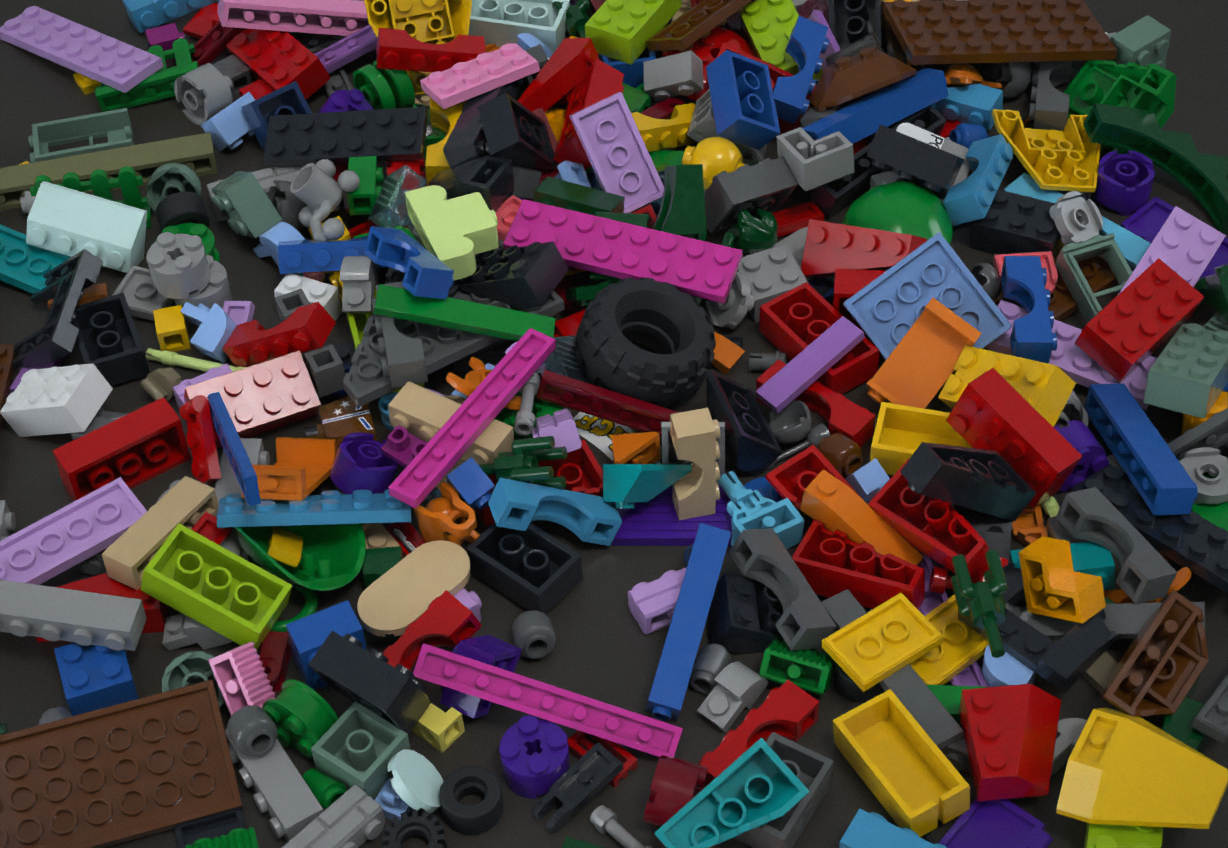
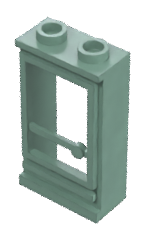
M127 108L32 124L33 135L28 136L30 149L33 152L30 153L31 163L134 145L133 130ZM108 138V142L94 145L93 139ZM89 140L90 144L89 146L49 152L50 146Z
M1113 233L1105 236L1095 235L1088 241L1078 244L1075 242L1069 243L1061 249L1055 262L1073 299L1078 303L1077 306L1086 323L1102 310L1096 298L1121 291L1133 273L1115 242V235ZM1104 255L1120 285L1093 293L1077 262Z

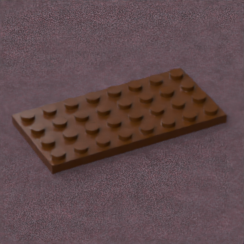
M895 0L894 2H884L883 13L911 65L1113 60L1117 53V49L1083 0H919L915 2Z
M213 680L0 735V848H105L174 829L175 825L236 808L244 810Z

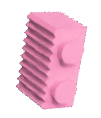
M253 642L246 643L208 660L231 716L242 707L257 705L262 708L266 700L275 699V693L272 692L273 687L270 686V680L267 679L268 674L264 673L263 662L259 661L260 656L257 654V649L254 648L255 643Z

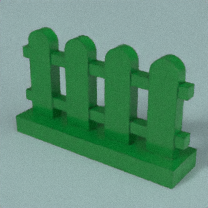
M180 38L173 42V49L163 51L160 45L151 46L147 52L161 57L164 67L126 93L101 83V86L96 87L95 94L102 112L131 108L175 96V80L199 67L198 62L192 61L191 53L196 52L194 44L188 45L186 39ZM175 58L177 66L167 68L166 60Z
M125 166L120 168L118 178L110 179L104 170L96 169L92 171L90 181H80L78 174L68 172L64 174L62 184H56L80 192L93 190L94 196L114 201L111 188L121 187L124 200H116L115 202L146 210V228H151L152 208L148 203L147 197H141L139 185H143L142 175L136 176V172L132 167ZM46 175L36 177L35 185L30 187L31 196L37 195L43 181L52 183L51 178Z

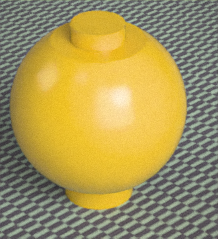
M709 137L700 141L696 147L687 146L682 158V165H703L704 190L709 188L713 182V177L720 172L727 171V173H730L745 164L742 163V155L737 146L730 140L722 137Z

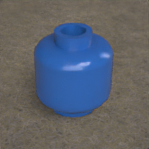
M960 123L949 134L951 141L968 149L972 142L990 137L987 135L984 126Z

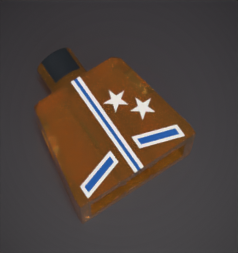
M350 396L321 406L319 408L321 424L304 428L307 438L335 439L336 453L344 437L351 433H369L374 435L373 440L377 441L368 404L358 407Z

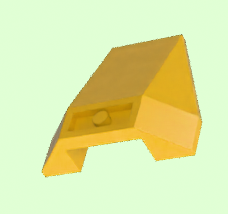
M364 0L368 23L377 38L379 28L406 30L414 39L429 44H444L454 40L458 34H469L472 0ZM406 70L412 82L415 96L426 94L422 90L420 80L428 77L432 72Z
M993 109L991 114L997 132L1003 135L1006 143L1010 144L1013 153L1041 189L1095 192L1101 144L1089 141L1083 125L1087 115L1070 114L1064 130L1058 131L1053 129L1024 128L1019 111Z
M1107 707L1096 708L1092 710L1068 759L1056 812L1057 814L1090 824L1209 829L1228 786V769L1141 717L1131 716Z

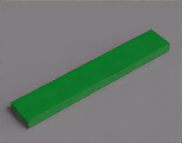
M382 284L378 285L373 313L519 341L529 328L554 338L556 319L449 297L447 299L414 296L407 289Z

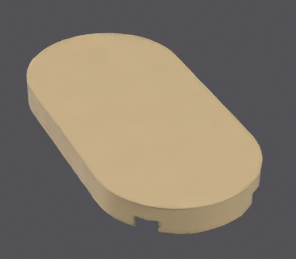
M444 540L427 542L417 547L362 592L357 604L362 626L376 636L385 637V634L403 635L409 624L416 621L428 609L429 604L435 598L440 597L445 590L454 596L465 587L469 581L471 569L467 552L458 544Z

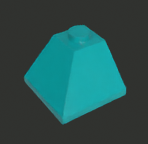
M603 464V502H616V508H635V502L650 501L690 473L692 465Z

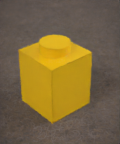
M182 305L153 310L156 334L161 351L176 352L191 349L185 316L180 312Z

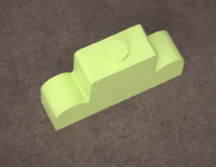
M437 185L405 192L408 216L424 248L454 271L453 281L466 278L476 271L475 254L499 247L496 213L493 209L489 210L479 192L447 200L446 190Z

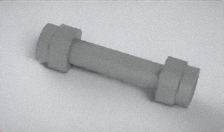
M536 372L519 390L522 393L521 405L514 422V430L519 435H529L533 431L535 415L532 413L533 401L540 384V377Z
M601 805L591 814L590 822L595 825V828L601 834L608 832L624 848H653L651 845L644 847L617 822V815L610 808Z

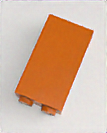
M932 297L922 314L877 373L866 383V388L870 390L867 395L880 405L881 402L925 409L947 381L950 374L954 372L953 368L965 345L973 347L982 333Z
M277 437V462L274 465L252 464L257 475L260 499L303 501L330 476L337 454L336 440Z

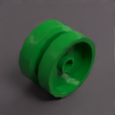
M375 60L373 65L367 64L353 72L354 89L363 93L364 99L372 106L373 110L410 108L414 105L416 101L415 91L406 70L377 68V60Z

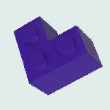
M484 635L461 640L455 646L453 653L515 672L522 649L491 635ZM441 686V692H443L440 700L441 704L449 708L453 707L460 713L472 718L488 715L492 702Z

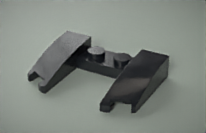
M84 249L44 274L43 278L46 279L45 285L47 287L37 293H33L30 301L40 304L54 299L44 327L13 345L14 353L16 355L21 354V356L11 362L12 366L21 368L40 365L57 360L72 352L79 329L71 324L76 316L74 310L84 294V289L96 283L103 264L101 259Z
M1009 563L1003 567L1008 585L1007 590L1003 593L1006 604L1004 610L1006 619L1005 622L998 625L1004 650L1066 693L1115 642L1118 634L1116 631L1108 630L1103 621L1106 619V613L1102 609L1083 624L1077 623L1062 638L1054 642L1010 612L1025 597L1021 569L1015 568V563ZM958 609V619L987 639L985 630L973 626L971 616H961Z

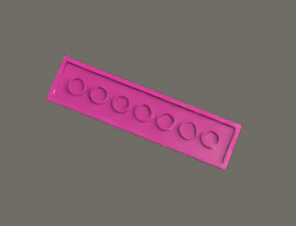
M525 199L522 200L503 243L504 249H507L514 245L521 247L534 242L546 243L553 241L567 266L620 279L633 278L634 280H640L641 277L653 278L657 282L670 283L676 286L675 288L679 291L686 292L691 296L724 304L743 257L742 250Z

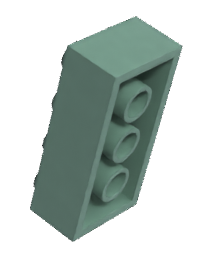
M1195 323L1182 324L1149 369L1144 403L1205 419L1228 383V331H1212L1204 329L1203 326Z

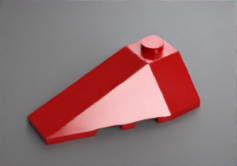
M814 444L765 476V479L783 499L788 498L798 509L801 508L804 490L823 469L849 486L860 496Z

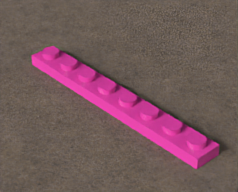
M529 328L389 486V495L416 509L556 348V339Z
M425 643L422 645L413 672L414 677L661 757V755L674 757L683 730L681 727Z

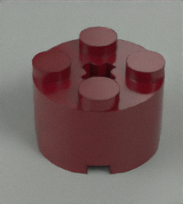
M661 755L652 780L649 802L647 801L643 822L658 827L664 825L704 789L708 767L671 756Z

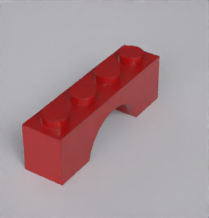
M378 29L376 47L377 68L432 73L442 72L452 68L456 63L467 62L475 59L479 54L486 53L484 36L458 34L454 40L448 43L429 44L414 39L406 30Z
M319 302L298 307L286 320L268 330L257 319L236 325L222 350L237 367H250L293 352L300 351L303 353L322 348L336 321Z
M777 360L756 380V390L787 364ZM817 380L793 400L804 402L807 404L809 411L823 417L829 425L828 431L830 435L834 433L844 434L856 442L860 448L874 435L875 414L848 400L842 394L827 388ZM756 394V400H757L758 402H760L761 404H763V405L767 406L768 408H770V407H769L768 405H766L762 400H760V399L757 397V394Z
M445 590L440 597L435 598L429 604L428 609L416 621L409 624L405 633L393 645L385 649L383 655L388 658L389 661L387 663L394 668L397 664H400L411 671L418 660L423 643L437 648H455L461 640L470 639L482 625L472 611Z
M787 680L779 688H773L767 695L765 702L758 709L753 708L750 710L743 723L736 730L732 729L727 732L721 744L713 752L709 751L701 758L699 764L708 767L704 783L705 787L761 737L764 741H767L770 734L774 732L797 742L818 721L819 701L790 680Z

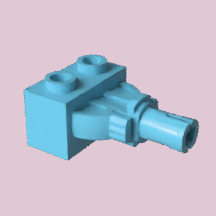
M733 471L728 472V476L725 473L720 477L718 485L722 487L731 500L726 508L732 517V546L742 531L748 529L773 528L786 549L802 541L805 520L788 498L776 503L769 498L763 497L758 490L753 492L752 489H746Z

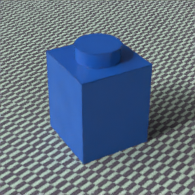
M472 457L446 475L447 483L453 486L459 498L473 510L477 508L483 510L488 506V501L495 485Z

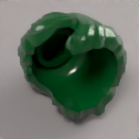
M758 208L753 216L747 210H741L738 213L739 224H735L727 230V232L735 235L732 248L742 250L743 255H750L772 248L778 237L776 218L770 212Z

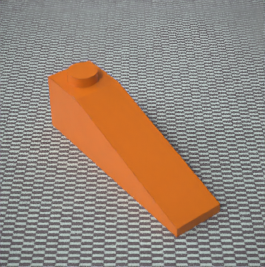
M824 469L804 490L800 510L812 519L823 522L824 526L830 531L841 530L848 534V539L856 543L862 544L867 542L873 545L874 550L882 555L890 553L916 566L923 560V556L860 496Z

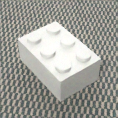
M93 363L31 369L22 376L20 384L7 397L5 405L0 410V414L19 437L84 432L113 388Z

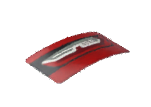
M394 522L385 528L402 547V551L406 556L417 547L427 543L409 522Z

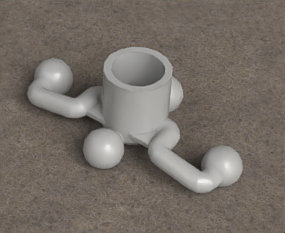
M322 159L316 165L314 163L305 165L295 175L290 185L291 193L308 205L301 209L299 221L303 226L311 228L315 241L338 240L343 236L345 227L341 220L330 218L324 222L323 227L321 222L339 205L343 194L355 191L360 183L359 176L352 170L343 171L336 182L333 179L336 167L328 159Z

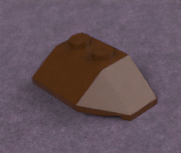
M874 47L864 48L859 51L858 55L838 58L835 60V64L825 68L809 99V106L818 112H822L874 90L917 74L915 68Z
M1173 590L1142 627L1108 678L1102 697L1123 713L1131 716L1173 715L1209 661L1206 635L1202 623L1204 621L1203 611Z

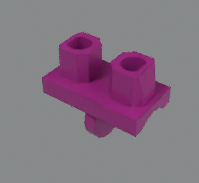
M399 425L388 435V441L381 447L382 454L405 469L426 446L427 442L422 441Z

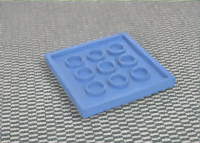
M940 232L843 303L869 340L880 350V354L885 361L922 314L932 297L982 333L973 347L984 349L1012 328L1010 322Z

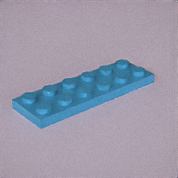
M389 489L385 490L384 493L372 494L370 490L353 491V494L340 495L339 491L329 490L322 492L321 495H308L303 501L260 499L261 504L252 506L247 504L245 498H242L241 493L227 494L226 498H220L217 511V528L411 522V506L390 496Z

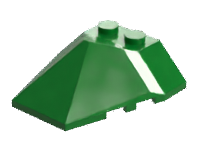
M1087 60L1064 92L1070 95L1068 118L1070 114L1088 115L1093 105L1098 103L1151 110L1154 112L1161 129L1174 112L1177 76L1157 64L1141 66L1132 62H1128L1126 65L1117 64L1115 61ZM1101 144L1099 160L1112 151H1118V154H1127V152Z

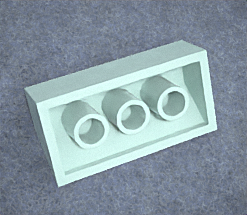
M472 0L468 35L484 36L485 45L496 44V47H501L508 43L518 44L517 35L530 33L535 35L554 53L565 38L566 10L570 6V0ZM553 2H561L563 4V8L560 9L558 15L552 7Z
M43 181L27 218L26 244L70 257L86 249L103 261L102 266L128 273L132 265L138 266L144 260L147 211Z

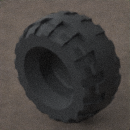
M641 277L640 280H634L633 278L621 279L618 283L610 284L596 293L593 301L589 302L585 310L575 344L578 345L576 355L581 370L588 376V381L592 385L664 408H673L687 401L692 393L696 394L710 370L715 356L713 351L716 346L713 326L708 321L709 316L703 307L697 306L693 297L686 292L679 291L675 288L676 286L670 283H661L654 281L653 278ZM631 342L646 345L656 353L645 351Z

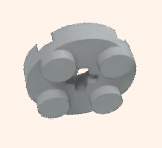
M1079 191L1066 193L1057 199L1055 205L1050 207V216L1061 234V241L1064 245L1088 241L1091 237L1099 235V230L1103 228V219L1098 207L1091 199L1086 201L1080 197L1083 193Z
M741 272L736 273L725 304L711 300L705 301L704 308L711 324L730 330L734 329L742 321L747 311L753 308L755 299L751 294L750 284L745 274Z
M1210 447L1195 448L1188 451L1185 457L1179 461L1198 487V496L1193 504L1228 502V459L1220 455L1221 450ZM1208 472L1210 476H1215V478H1206L1203 476V473Z

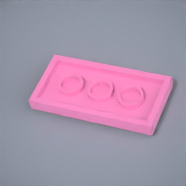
M508 43L493 52L479 54L470 61L456 63L452 68L442 72H433L428 77L421 79L420 83L422 90L439 106L446 109L539 72L540 68L538 61L518 44Z

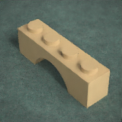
M708 407L670 414L671 438L677 458L692 462L690 464L692 465V471L672 485V499L678 519L685 520L716 514V501L720 500V491L716 480H720V470L716 461L720 459V449L716 440L721 437L718 420H712Z

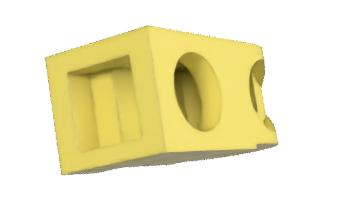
M431 703L412 732L443 753L465 732L462 713L453 707L445 713Z

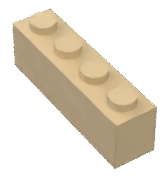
M408 381L388 405L390 425L394 428L400 425L414 436L428 443L462 404ZM493 419L461 457L467 460L472 457L478 465L494 463V458L498 456V453L512 451L511 444L514 441L513 427Z
M185 476L102 553L108 577L138 590L141 587L143 570L178 523L192 529L206 511L213 516L217 514L219 505L215 488Z

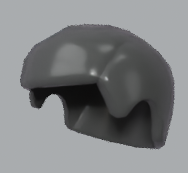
M989 263L974 264L971 270L972 275L991 299L996 298L1001 292L998 272Z
M792 401L779 413H776L773 409L769 412V426L778 444H795L806 438L812 428L810 411L807 404L802 401Z

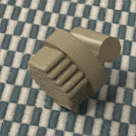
M172 367L159 368L149 373L140 383V386L155 401L163 397L169 401L175 397L173 387L181 383V376Z

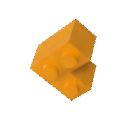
M1042 536L1018 552L1028 612L1083 624L1106 607L1102 577L1074 571L1069 541Z

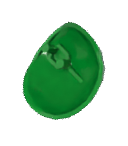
M896 181L874 186L852 203L842 221L844 225L909 234L927 238V241L940 232L948 244H950L953 234L951 218L938 196L920 184L907 181Z
M362 523L276 526L303 537L302 554L297 567L274 560L267 554L269 537L274 526L234 527L240 546L258 567L302 589L326 591L343 587L355 578L364 562L366 544Z

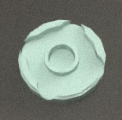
M404 749L395 754L390 759L387 767L388 772L392 771L393 778L390 781L398 796L409 807L417 811L423 808L431 814L441 807L440 787L443 779L434 765L414 750Z

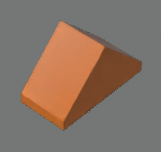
M657 432L612 435L614 464H654L661 459L660 436Z

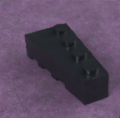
M922 442L900 471L908 480L909 488L919 495L929 496L1013 522L1016 521L1037 493L997 451Z

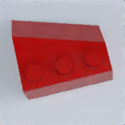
M1032 684L962 690L959 717L964 731L963 735L978 801L1048 795L1061 706L1060 699Z

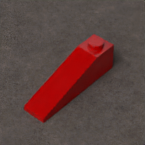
M564 38L519 98L518 102L531 112L542 108L545 112L580 82L596 58L599 59L592 39Z

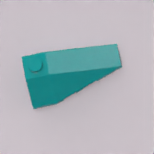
M761 737L654 834L666 848H710L784 816L810 791Z

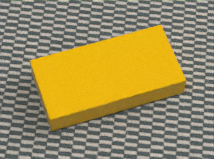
M274 526L270 533L267 554L274 560L297 567L301 559L303 537Z

